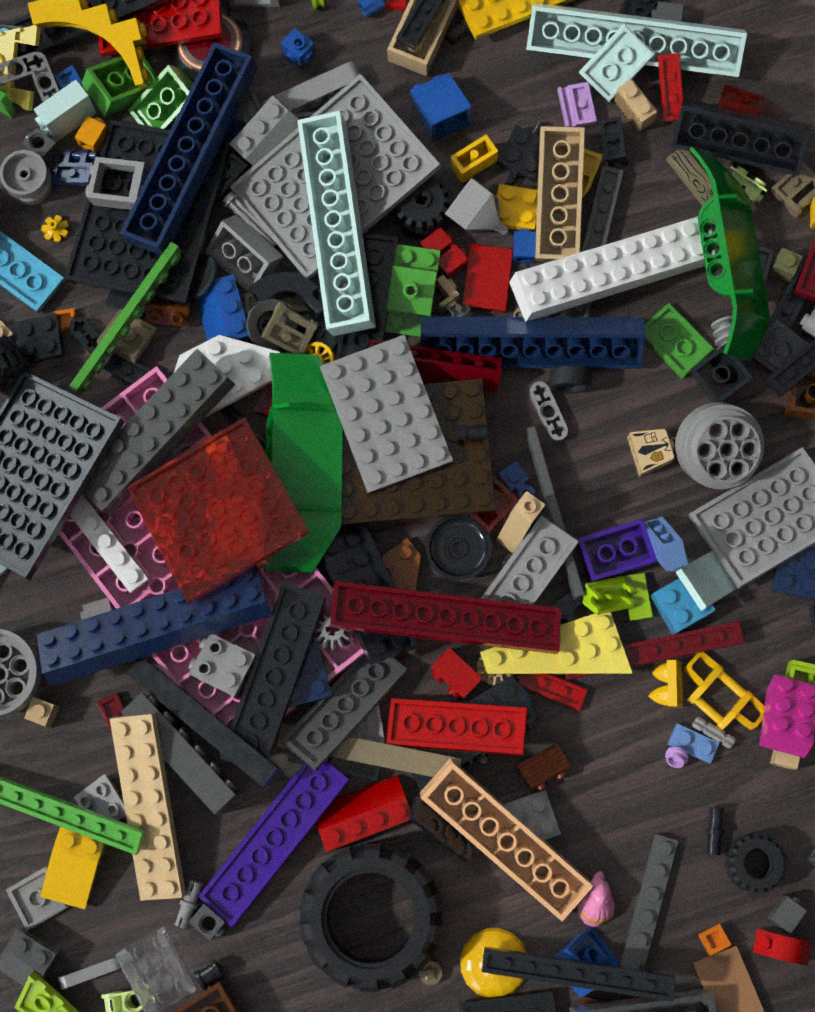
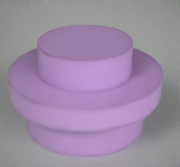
M670 747L665 753L666 762L674 768L683 767L689 758L687 752L680 747Z

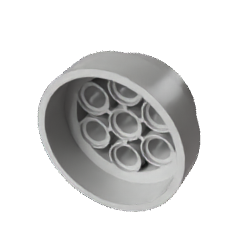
M708 403L693 410L681 423L675 440L676 457L683 471L701 485L713 489L732 488L748 480L759 467L764 453L763 433L755 418L744 409L729 403ZM740 423V431L737 434H734V425ZM714 424H718V432L712 435L710 432L711 427ZM750 442L751 450L744 453L745 444ZM728 443V444H729V450H728V452L725 453V454H722V452H721L722 446H723L724 444ZM707 444V451L700 455V446ZM739 462L740 469L737 472L733 473V465ZM717 463V471L711 474V465Z
M0 629V653L4 647H8L9 655L6 658H2L0 655V670H5V678L0 681V693L2 695L0 700V717L13 715L25 708L36 695L42 675L40 659L34 647L23 637ZM25 660L27 667L23 672H19L18 664ZM22 683L23 690L20 694L16 695L14 687L16 684Z

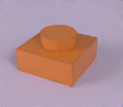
M720 924L698 935L709 957L731 946Z

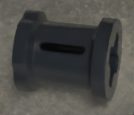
M215 959L203 970L194 972L203 990H206L208 985L217 979L225 978L222 968Z

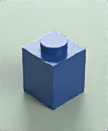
M529 229L514 231L512 263L534 264L536 232H531Z

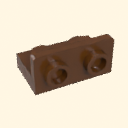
M190 297L188 305L154 298L150 302L147 301L145 303L146 323L188 327L193 298Z

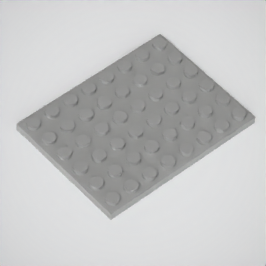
M359 74L311 117L340 111L346 120L362 234H364L437 172L441 165L366 79ZM297 128L237 179L230 188L238 195V198L301 274L310 280L318 273L299 128Z

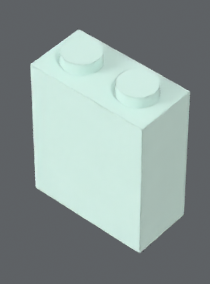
M77 80L71 82L34 109L38 116L35 120L40 126L41 131L48 137L51 136L55 142L83 124L87 116L93 117L97 114L88 94Z

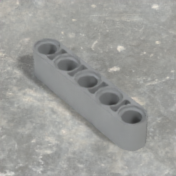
M348 62L274 96L279 98L294 114L305 113L327 103L360 73L354 62ZM270 98L266 99V100L261 104V107H263L264 104H265Z

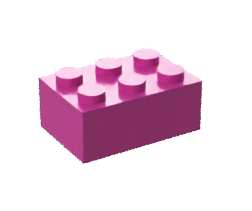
M775 674L767 687L759 746L805 758L814 742L815 685Z

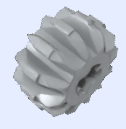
M323 613L322 617L325 621L319 620L318 622L321 628H316L315 633L320 634L316 637V641L324 640L323 648H326L329 643H331L332 650L336 649L335 643H339V646L343 648L344 643L342 639L346 641L351 640L345 633H351L353 630L339 629V631L335 632L334 636H331L330 632L327 633V630L331 629L329 628L330 618L327 617L326 613Z

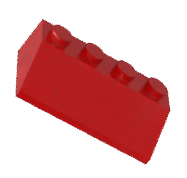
M398 775L336 798L317 822V828L326 852L409 821L411 810Z

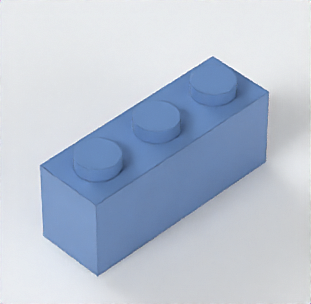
M662 516L644 522L656 559L666 572L677 571L681 567L688 565L683 540Z

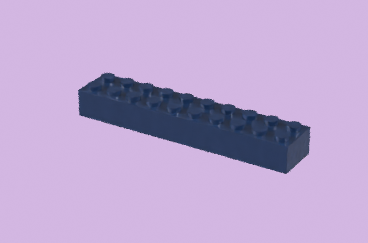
M215 42L213 43L120 232L128 243L161 256L170 242H174L258 69L251 55Z
M421 317V347L502 358V368L581 366L589 369H641L645 341L643 318L541 317L525 322L524 317Z
M253 564L37 634L42 674L52 686L271 616L272 611L264 578L257 564Z

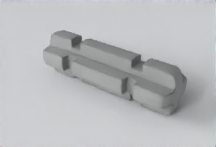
M696 717L692 723L693 728L703 731V734L717 742H722V745L727 748H731L735 743V737L730 734L726 735L725 731L711 723H706V720L701 717Z

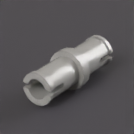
M193 879L188 881L186 895L180 900L179 904L181 907L174 923L175 926L179 927L180 925V928L189 929V921L192 918L194 909L198 907L197 900L203 886L202 882L198 883L197 880Z

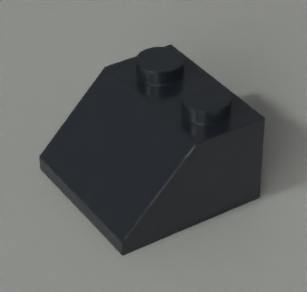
M726 343L689 371V374L712 403L726 401L753 379L737 357L723 353Z

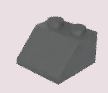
M23 927L16 930L4 949L0 959V971L25 986L33 970L45 980L62 951Z

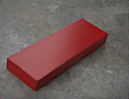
M680 53L659 55L658 67L663 121L678 120L683 102Z
M521 674L517 682L518 685L528 691L577 711L581 710L588 689L551 674Z

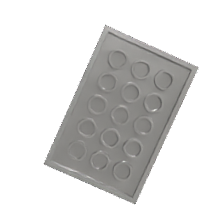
M405 335L320 366L367 493L453 462Z
M803 447L689 513V518L738 589L815 544V464Z

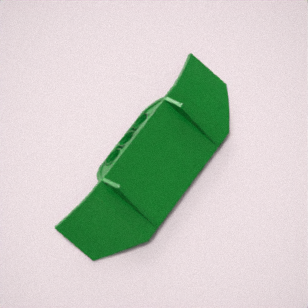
M691 147L689 150L699 160L710 178L714 195L702 206L697 218L708 284L719 295L731 300L733 307L732 324L723 353L750 361L758 349L771 320L750 198L736 178L715 157ZM716 226L715 231L708 234L710 228ZM716 247H719L718 253L712 255V251ZM719 268H723L722 273L719 276H715L716 271Z
M269 353L272 377V407L266 425L265 482L268 484V506L270 510V564L264 566V571L313 572L341 528L343 427L320 366L324 364L317 355Z

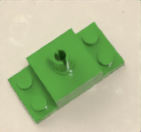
M397 244L390 282L385 332L421 337V317L432 316L441 250Z

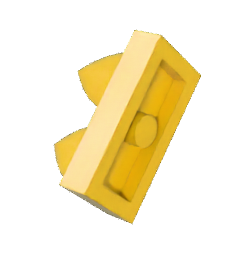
M667 660V663L659 665L652 674L658 680L668 683V685L655 689L648 696L661 705L674 708L683 707L682 662Z

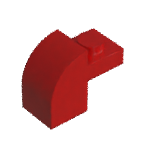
M757 929L753 953L808 966L812 942Z

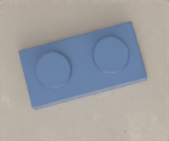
M676 724L667 745L680 747L688 755L711 764L719 742L680 724Z

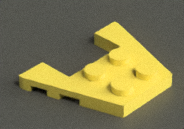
M33 25L4 32L1 31L0 63L17 58L18 43L39 46L41 26ZM16 63L10 67L13 74L16 73ZM7 66L3 67L4 72L0 73V76L6 74L7 79L11 78L7 73ZM15 81L0 86L8 93L7 96L13 103L20 105L24 110L32 111L34 91L15 88Z

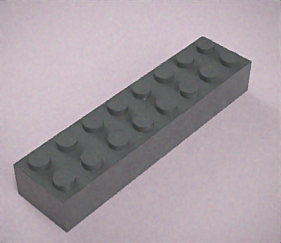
M196 349L122 427L83 493L102 512L113 516L236 384L201 351Z

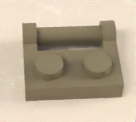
M804 162L802 163L799 176L786 174L770 189V192L795 218L802 214V210L815 197V173ZM811 183L814 189L796 204L792 199Z
M278 302L261 337L293 354H303L317 328L318 322L313 319L308 320L286 308V304ZM283 315L305 327L304 334L280 322L281 316Z

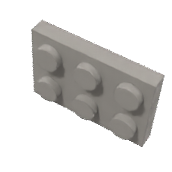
M546 790L504 804L542 839L546 840L561 834Z

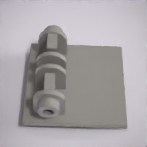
M107 774L102 775L74 796L80 807L118 821L126 817L124 801L122 800L123 795L118 794L120 790H116L112 777L109 778Z

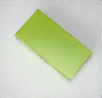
M645 573L623 576L625 581L632 585L635 590L632 593L627 590L628 596L634 600V607L627 608L629 621L652 618Z

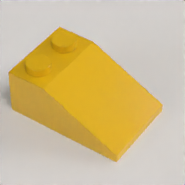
M60 827L40 897L86 909L106 844Z

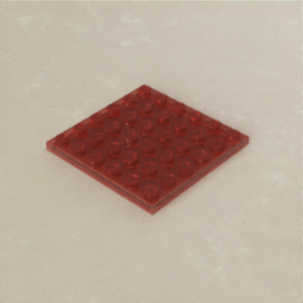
M245 417L126 487L188 604L195 602L310 533Z

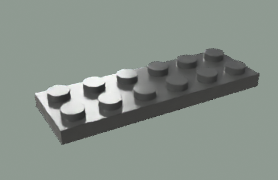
M364 654L331 686L332 697L318 700L281 740L282 744L317 772L408 673V669L393 657L370 665Z

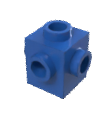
M295 28L281 42L282 53L285 54L286 59L292 64L296 63L301 68L305 63L311 62L315 56L313 39L307 34L303 35Z

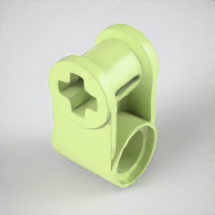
M141 988L101 994V998L105 1002L106 1012H138L144 1009L149 1002L148 993ZM133 994L140 997V1006L133 1005L131 1001Z

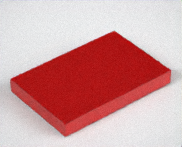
M470 244L463 305L466 304L469 308L475 310L506 312L513 249Z

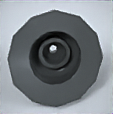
M271 298L258 302L249 311L246 323L249 338L257 346L271 350L281 348L261 337L272 317L278 302L286 304V308L292 310L286 302ZM283 315L281 316L280 322L296 330L297 323Z

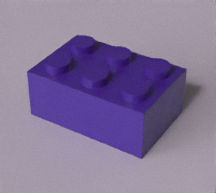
M643 518L578 538L577 548L589 583L614 578L652 566L657 562Z

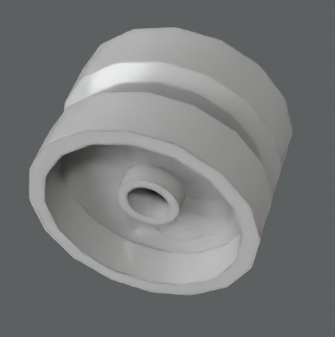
M29 150L15 151L2 162L0 167L1 183L16 202L28 206L36 205L47 199L52 191V174L40 155Z

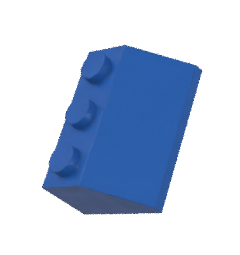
M234 274L215 279L209 291L202 297L196 298L207 341L221 335L246 343H253L248 335L247 318Z

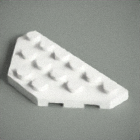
M218 335L179 355L175 371L198 349L236 384L207 414L209 416L272 383L269 353L280 352Z

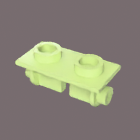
M731 166L730 168L734 170L732 175L741 186H746L745 191L750 200L759 203L764 197L761 192L763 190L768 192L764 188L767 184L758 178H755L753 181L747 177L749 172L742 167L737 166L735 169Z

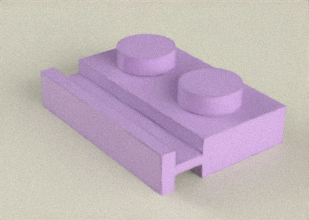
M589 83L573 84L564 88L558 87L557 92L565 127L596 125L597 120Z

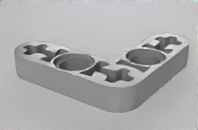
M32 52L0 63V73L4 72L3 67L7 66V73L11 77L7 79L6 74L0 76V86L32 76L42 103L49 99V96L46 95L44 97L43 93H49L53 89L56 93L59 92L48 61L41 52ZM33 57L43 60L40 68H37L36 65L29 66L31 70L27 72L26 64L23 61L27 59V64L34 61ZM18 63L22 65L23 72L20 75L13 74L10 69L12 64ZM40 78H49L51 86L48 89L42 88L39 85Z

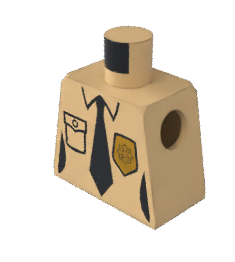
M665 429L629 433L627 439L639 477L666 466L674 460L673 451H675L676 437L669 439Z

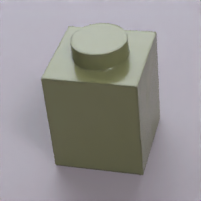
M782 248L774 261L769 275L789 283L798 268L802 256Z

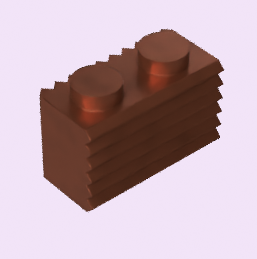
M558 743L516 765L529 790L535 788L536 792L548 786L547 780L552 777L558 780L567 775V769L571 767Z

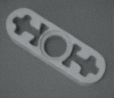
M541 381L535 382L529 392L532 403L549 439L556 443L562 442L568 434L567 425L549 386ZM536 388L545 390L543 398L546 402L540 406L538 403H541L542 400L539 395L534 394L536 393ZM547 406L552 407L555 415L550 418L545 417L542 413L543 408ZM557 418L559 419V421H556L555 423L557 428L563 429L560 437H558L557 434H552V432H554V426L551 422L555 421Z
M120 955L59 977L58 981L61 990L125 967L124 957Z

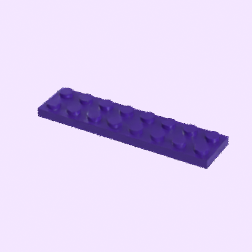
M328 760L317 772L304 762L198 897L231 927H235L351 780Z

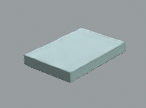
M624 23L582 67L579 73L610 102L615 97L617 88L631 80L655 53Z
M713 551L676 571V574L700 610L705 609L737 589V586Z

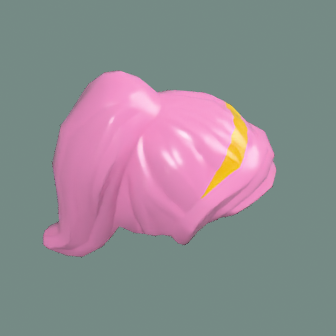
M601 871L594 875L591 881L593 887L577 904L581 920L584 924L591 927H599L601 924L608 922L613 917L615 911V902L609 884L605 881L604 873Z

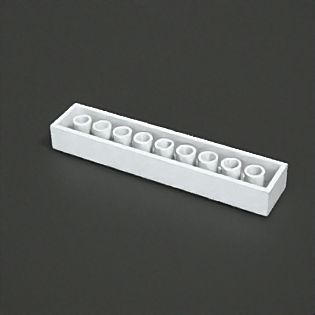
M698 217L515 272L509 283L525 322L705 266ZM716 226L711 227L708 234L713 233ZM716 247L712 251V255L718 253L719 247Z

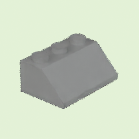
M272 95L231 141L230 145L254 166L298 128L297 120L300 119L279 98Z
M237 214L221 221L205 251L208 256L216 259L217 264L229 275L234 274L236 282L249 293H251L249 286L260 278L273 274L283 258L281 253Z

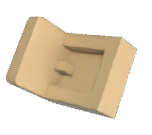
M442 275L436 279V287L446 298L439 304L441 313L446 310L449 312V309L456 306L459 301V293L456 291L457 286L452 279L449 278L447 280Z

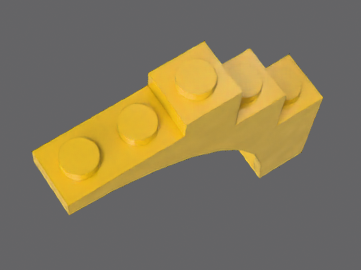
M37 0L28 3L33 25L41 26V29L55 26L75 27L103 37L112 44L130 69L135 86L141 90L149 87L148 80H150L147 68L143 66L142 60L145 59L141 46L139 47V45L147 44L145 36L148 34L145 24L141 23L137 18L115 23L118 22V18L114 9L107 4L88 8L87 0Z

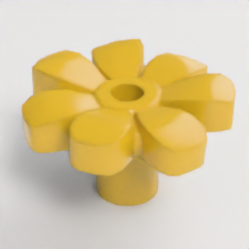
M56 215L54 220L48 217L45 220L47 225H42L41 227L42 232L46 233L44 237L48 241L53 238L56 243L62 241L61 236L67 237L69 234L66 230L69 228L68 222L62 221V217Z

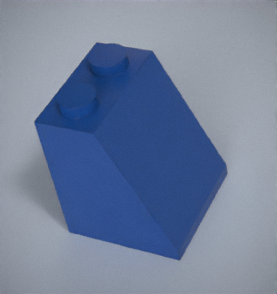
M449 73L437 75L431 81L425 84L419 83L410 90V99L432 142L470 125L471 105Z

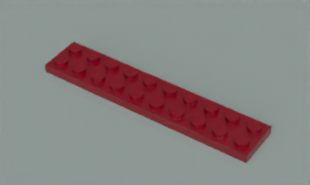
M334 581L329 628L558 654L560 652L561 608Z

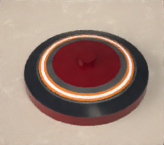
M222 6L223 37L167 46L173 66L182 68L193 83L214 42L248 55L252 53V39L246 22L238 13L228 7Z

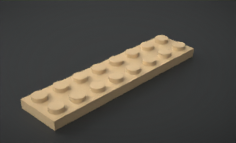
M156 712L110 718L127 824L146 831L140 853L137 855L133 854L140 901L182 898L186 895Z

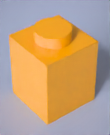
M87 116L75 135L78 145L85 149L99 152L104 144L108 130L106 123L97 117L93 119Z

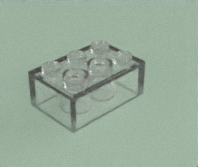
M164 926L115 954L144 1012H161L197 990Z

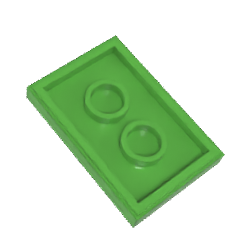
M670 303L644 324L645 342L681 379L689 374L690 369L714 351L709 342Z

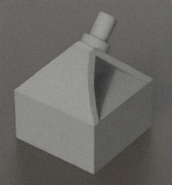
M472 178L445 213L471 233L493 230L505 235L508 232V228L500 220L498 198Z

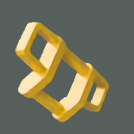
M697 653L684 667L685 673L698 685L687 700L691 704L697 705L717 723L716 726L721 730L734 718L749 730L755 729L763 720L764 705L752 692L746 691L723 671L724 667L715 662L706 653ZM697 659L703 660L713 669L704 681L692 669V665ZM717 677L740 697L724 717L700 697ZM748 701L760 712V716L754 723L739 713Z

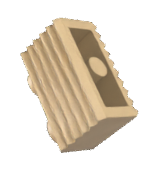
M633 79L617 88L614 103H617L616 106L622 109L629 122L635 125L634 128L637 129V132L642 131L655 121L658 111Z

